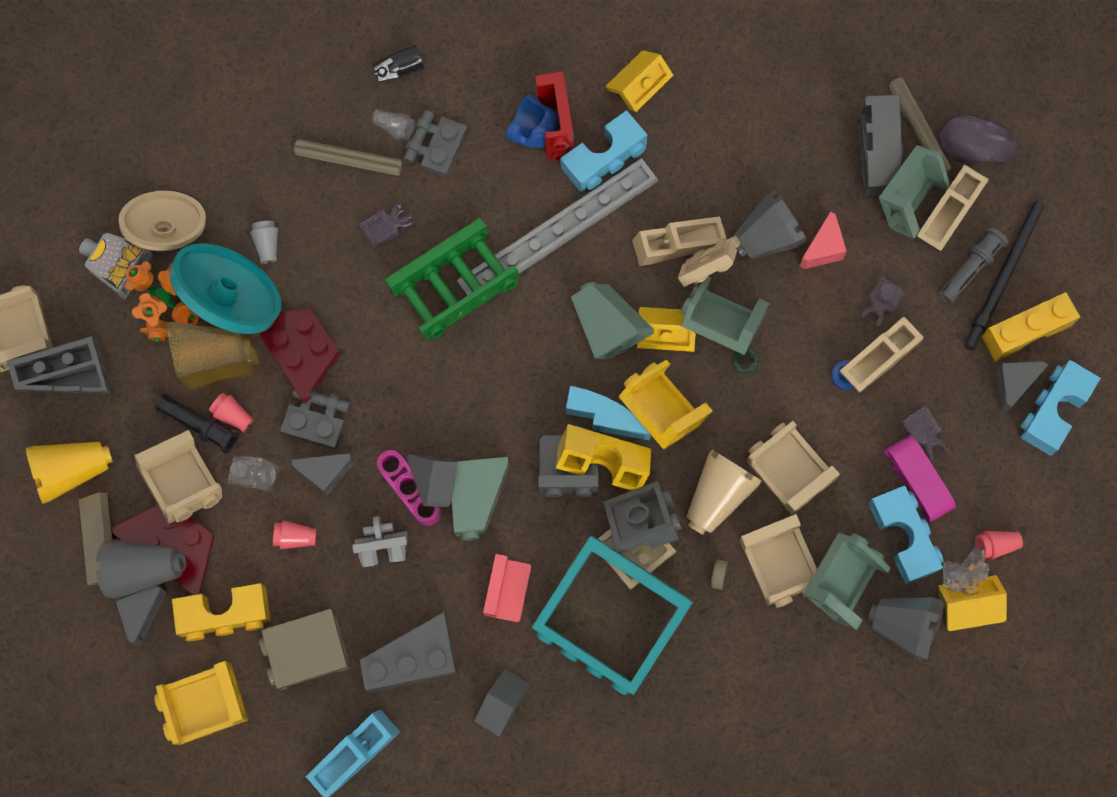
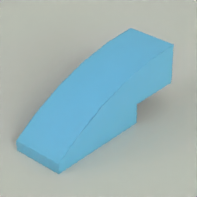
M570 386L566 414L594 419L593 431L650 441L651 434L627 408L595 392Z
M380 709L372 713L352 734L346 736L306 778L323 797H330L386 747L400 731Z

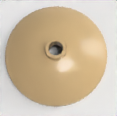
M154 191L139 195L130 200L119 214V228L122 235L132 244L151 251H171L185 247L202 234L206 225V215L202 205L194 198L174 191Z

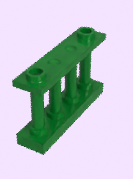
M481 218L475 220L385 279L394 297L400 294L405 295L425 323L419 327L425 341L440 337L444 334L447 327L502 291H510L517 285V281L520 280L516 266L514 265L505 270L485 243L489 235L487 227ZM470 248L478 251L496 276L483 286L461 258L463 253ZM447 263L455 267L472 291L471 294L459 302L438 274L439 269ZM423 279L431 282L448 306V309L436 317L433 316L414 289L415 284Z

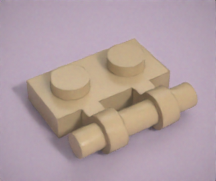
M736 236L728 240L723 238L717 241L715 246L707 250L701 249L695 252L693 257L687 259L686 263L681 267L678 279L685 287L691 283L699 284L708 275L716 271L724 272L728 270L734 263L737 252L736 248L740 246L739 239Z

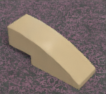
M964 164L917 237L941 251L989 179Z
M719 216L669 223L665 228L639 231L632 242L639 266L691 255L701 249L707 250L715 246L717 241L727 238Z
M903 317L844 366L840 373L860 393L919 345L924 337Z

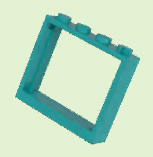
M590 536L532 628L537 631L536 637L548 645L554 642L563 648L561 653L574 662L580 659L588 665L586 670L599 679L604 675L613 681L611 686L619 693L626 696L629 692L634 695L694 601L621 553L619 554L618 551L595 536ZM592 552L678 607L632 681L547 625L548 620Z

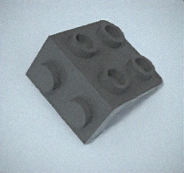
M562 435L542 436L540 438L539 493L545 494L546 497H561L563 494H575L576 497H590L592 494H598V464H590L585 475H577L556 469L558 445Z

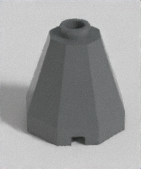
M775 190L761 200L734 234L740 242V246L736 248L741 257L747 255L750 260L798 248L807 240L803 231L799 232L797 229L798 222L782 198L778 197Z
M933 597L880 599L878 605L872 604L868 621L873 622L872 629L916 660L928 663L934 647L933 642L941 623L945 602Z

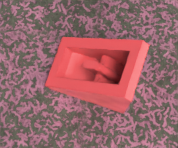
M829 213L800 263L801 268L807 269L844 259L847 251L836 214Z

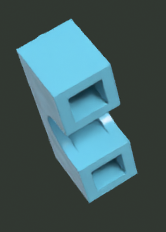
M627 110L605 126L604 136L611 144L608 151L593 153L582 142L560 158L561 169L581 193L587 188L589 190L595 189L602 182L601 178L609 172L615 174L624 166L625 160L631 156L636 158L645 151L647 133Z
M1071 360L1062 367L1057 365L1048 379L1053 382L1049 390L1043 389L1034 402L1038 405L1034 415L1029 412L1020 427L1024 431L1020 438L1048 455H1053L1059 450L1072 428L1070 424L1059 417L1057 412L1058 402H1069L1080 408L1088 401L1101 378Z
M902 486L871 499L868 505L880 530L890 526H897L908 534L909 546L907 550L893 557L905 585L936 573L943 568L941 564L943 556L939 548L931 543L929 538L931 534L930 528L924 518L920 519L916 510L918 503L911 491L908 492L906 487Z

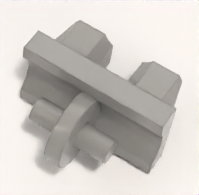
M380 516L373 517L374 526L363 527L364 536L373 534L375 536L355 539V544L352 545L354 554L358 553L362 567L377 565L379 563L377 550L385 548L388 550L390 562L404 561L406 558L408 533L403 531L383 535V533L394 531L393 523L382 524Z

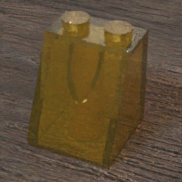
M177 322L165 323L177 378L190 391L257 373L255 365L260 364L258 352L255 347H252L250 339L245 340L241 333Z

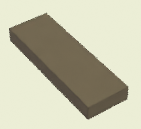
M101 492L79 499L87 585L92 586L99 585L96 575L97 571H101V561L96 562L99 547L104 541L112 540L107 493Z

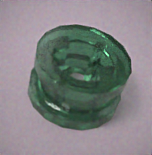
M748 348L745 355L750 356L749 360H754V363L750 364L749 368H743V363L739 364L738 360L743 359V354L737 352L734 356L733 367L741 375H751L759 366L760 359L758 353Z

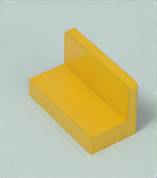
M641 51L606 85V88L610 92L619 94L631 111L637 112L673 74L660 54Z
M639 308V315L653 328L654 334L637 343V348L694 352L696 333L681 326L685 317L684 314H681L682 309Z
M997 575L938 585L939 597L945 602L946 628L948 631L1006 621L1007 593Z

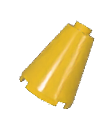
M100 442L39 445L25 448L33 479H35L36 485L39 487L37 491L42 504L54 500L108 470L107 464L113 462L108 445L102 447Z

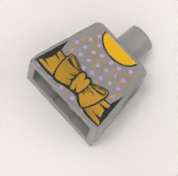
M109 233L103 234L98 243L86 238L79 248V252L88 257L85 267L89 272L124 299L130 293L124 287L127 282L126 270L131 266L141 265L145 261L149 262L153 256L150 250L138 247L125 238Z

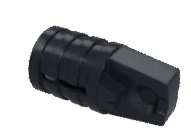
M416 45L392 53L372 64L379 82L400 78L403 75L424 69Z

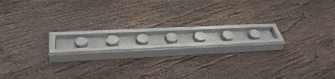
M641 158L497 253L495 257L505 270L515 265L520 274L657 183L658 179ZM486 262L471 270L482 286L496 277ZM459 278L457 282L468 296L472 291L463 278Z

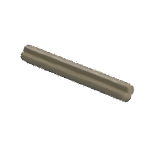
M901 77L894 79L890 82L889 89L893 95L900 94V109L917 141L923 148L937 150L942 156L946 173H949L951 166L907 84Z
M298 139L294 146V152L298 156L396 176L400 175L402 170V161L400 159Z

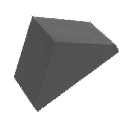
M1044 361L1002 363L996 370L1000 410L1006 413L1045 370L1048 364Z
M349 453L292 460V466L328 496L354 466V458Z
M409 454L406 458L423 505L449 507L452 500L457 462L435 456Z
M154 586L115 601L128 641L140 646L142 645L168 591Z
M505 669L487 693L474 722L500 737L531 684Z

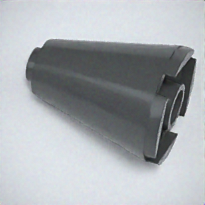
M114 539L104 541L100 545L96 557V562L101 561V571L96 572L99 587L105 597L120 599L179 578L182 571L186 568V558L178 548Z

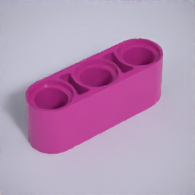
M909 435L884 449L886 458L890 457L895 465L892 468L902 483H906L914 494L918 508L921 507L926 515L924 519L928 523L956 508L953 497L913 436Z
M393 450L383 452L377 460V467L382 476L421 525L432 526L436 524L441 517L440 507H434L433 515L423 518L420 516V509L424 505L418 489L416 488V491L411 495L402 493L405 484L409 482L415 483L410 466L398 452ZM391 460L399 462V467L396 471H385L387 462Z

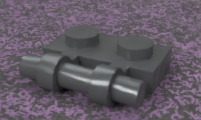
M425 110L422 117L416 121L414 126L416 131L412 140H408L405 146L406 153L403 160L413 164L416 156L423 157L421 168L447 177L468 127L441 117L438 126L433 125L431 122L434 114ZM426 134L433 136L428 148L421 145Z
M313 388L309 394L311 398L307 403L303 404L302 402L300 407L289 404L280 432L336 449L345 421L335 418L337 410L348 413L351 402L341 400V396L331 394L328 396L318 393ZM293 390L292 396L300 399L296 391ZM315 403L327 407L325 415L310 411L312 404Z

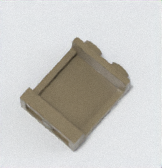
M332 609L261 630L263 639L259 640L261 651L264 657L268 656L271 665L270 668H267L268 678L271 685H276V688L279 690H285L289 686L338 671L340 673L351 669L337 616Z

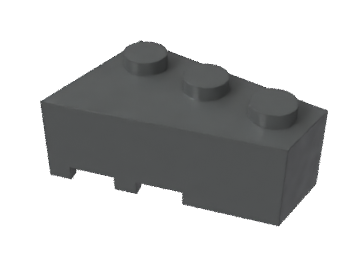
M900 94L865 96L858 114L857 125L864 196H880L902 166L903 144L901 142Z
M92 336L7 361L14 389L25 393L115 394L101 340Z
M445 612L361 659L360 664L365 691L371 693L458 675L448 618Z

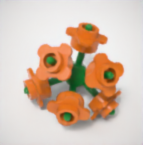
M145 261L141 265H134L126 270L127 282L124 287L128 291L133 289L144 291L148 289V293L140 295V302L137 307L133 308L132 314L135 318H142L146 321V328H140V332L145 333L149 340L155 342L164 341L166 336H174V332L169 331V322L161 320V313L167 310V306L173 309L172 318L176 321L175 328L177 330H182L186 326H195L199 316L191 311L182 301L177 305L171 301L172 296L177 295L169 277L171 264L169 269L158 274L161 286L153 287L151 285L153 274L149 271L151 264Z

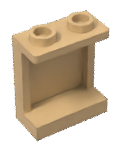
M16 286L11 289V292L0 295V372L9 370L7 361L53 348L39 294L31 286Z
M794 421L787 426L784 422L781 423L770 433L773 437L766 443L760 440L748 450L750 455L746 461L791 516L833 483L840 475L833 466L828 467L799 434Z
M189 430L134 455L137 468L168 524L175 521L182 522L188 519L193 512L201 508L208 509L213 507L222 498V488L219 483L215 482L198 453L194 438Z
M797 514L743 535L739 540L767 606L775 603L776 608L793 602L791 596L801 592L804 593L817 571V567L799 529L801 523Z

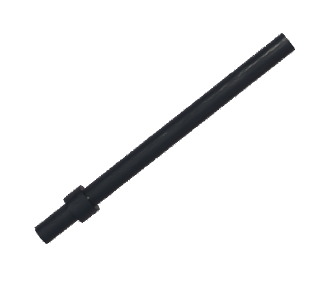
M1038 201L1033 203L980 314H976L971 324L973 328L964 345L967 349L974 351L983 333L990 327L992 323L990 318L1045 207L1043 203Z

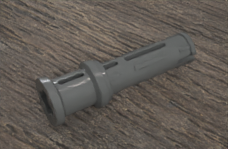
M989 227L985 231L986 236L980 243L972 246L970 256L937 293L942 300L952 305L961 292L976 277L978 272L984 266L991 265L994 261L993 257L997 252L1009 244L1006 236L999 230Z

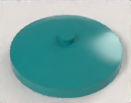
M192 244L182 248L170 266V281L178 297L191 311L214 326L241 334L260 333L272 326L281 311L280 294L273 281L255 263L235 251L213 244Z

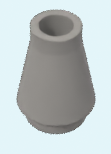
M274 221L253 223L250 234L258 252L260 263L277 262L278 228L275 227Z

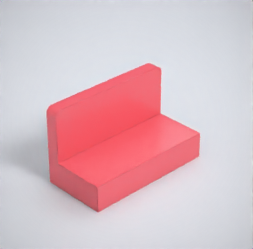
M495 555L483 610L485 616L513 622L520 621L531 572L530 564L509 560L508 556Z

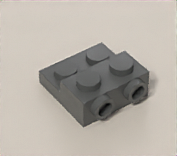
M658 481L603 502L619 554L648 543L651 549L679 539L677 530L682 529L676 512H670L669 508L674 507L669 490H662Z

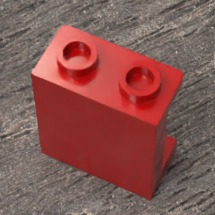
M563 72L535 76L537 99L544 106H555L556 112L559 115V131L544 134L546 158H553L554 161H560V158L574 149V135Z

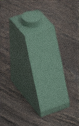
M589 282L582 285L580 291L571 296L595 359L616 357L654 334L653 328L609 284Z
M508 457L457 462L452 493L454 533L456 536H461L462 540L479 539V534H486L509 470Z

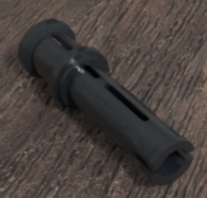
M165 393L156 401L155 409L196 431L201 440L204 442L210 441L221 447V451L225 454L231 451L239 438V431L224 427L214 417L206 418Z

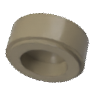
M717 559L715 561L711 579V587L713 589L723 590L728 561Z

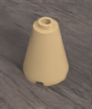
M711 450L686 516L691 520L688 526L702 535L705 531L712 533L759 486L761 480L719 453Z

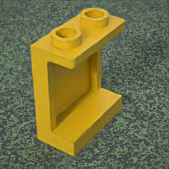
M668 360L658 365L655 362L650 364L640 376L637 373L630 376L624 382L626 388L619 395L622 402L663 449H666L698 428L713 412L706 402L694 409L667 378L664 372L670 366Z
M227 661L215 664L214 668L168 685L161 684L156 686L158 694L154 695L155 703L159 712L163 711L166 721L163 724V731L166 739L172 741L173 745H182L248 721L232 665Z

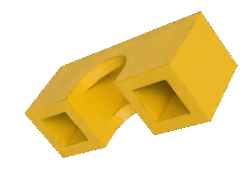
M1065 292L989 327L982 335V339L996 362L1020 351L1024 346L1043 336L1046 338L1071 327L1080 318V315Z
M568 424L558 445L556 469L577 475H585L590 464H600L611 472L612 485L633 491L643 487L650 474L651 449Z
M259 583L231 588L232 605L227 612L221 615L212 614L209 608L208 597L203 594L172 599L176 635L186 637V641H198L204 639L205 633L216 632V636L233 634V628L245 626L246 631L264 628L263 623L271 622L266 586Z

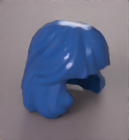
M528 94L522 99L521 105L517 109V114H515L512 123L507 127L505 135L509 140L529 148L545 147L544 134L558 131L560 125L559 115L554 109L544 106L533 95Z

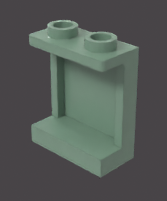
M916 145L879 196L889 227L912 239L920 231L914 212L928 192L934 186L945 191L950 187L942 156L937 150L933 148L926 149Z
M707 277L702 284H695L690 298L686 299L682 307L681 314H684L685 317L681 326L745 355L770 303L759 298L752 311L708 291L711 281L710 277Z
M838 533L803 595L837 623L858 630L863 620L853 612L855 605L874 572L879 570L889 573L891 567L883 561L884 556L881 553L867 546L868 541L854 533L851 536Z

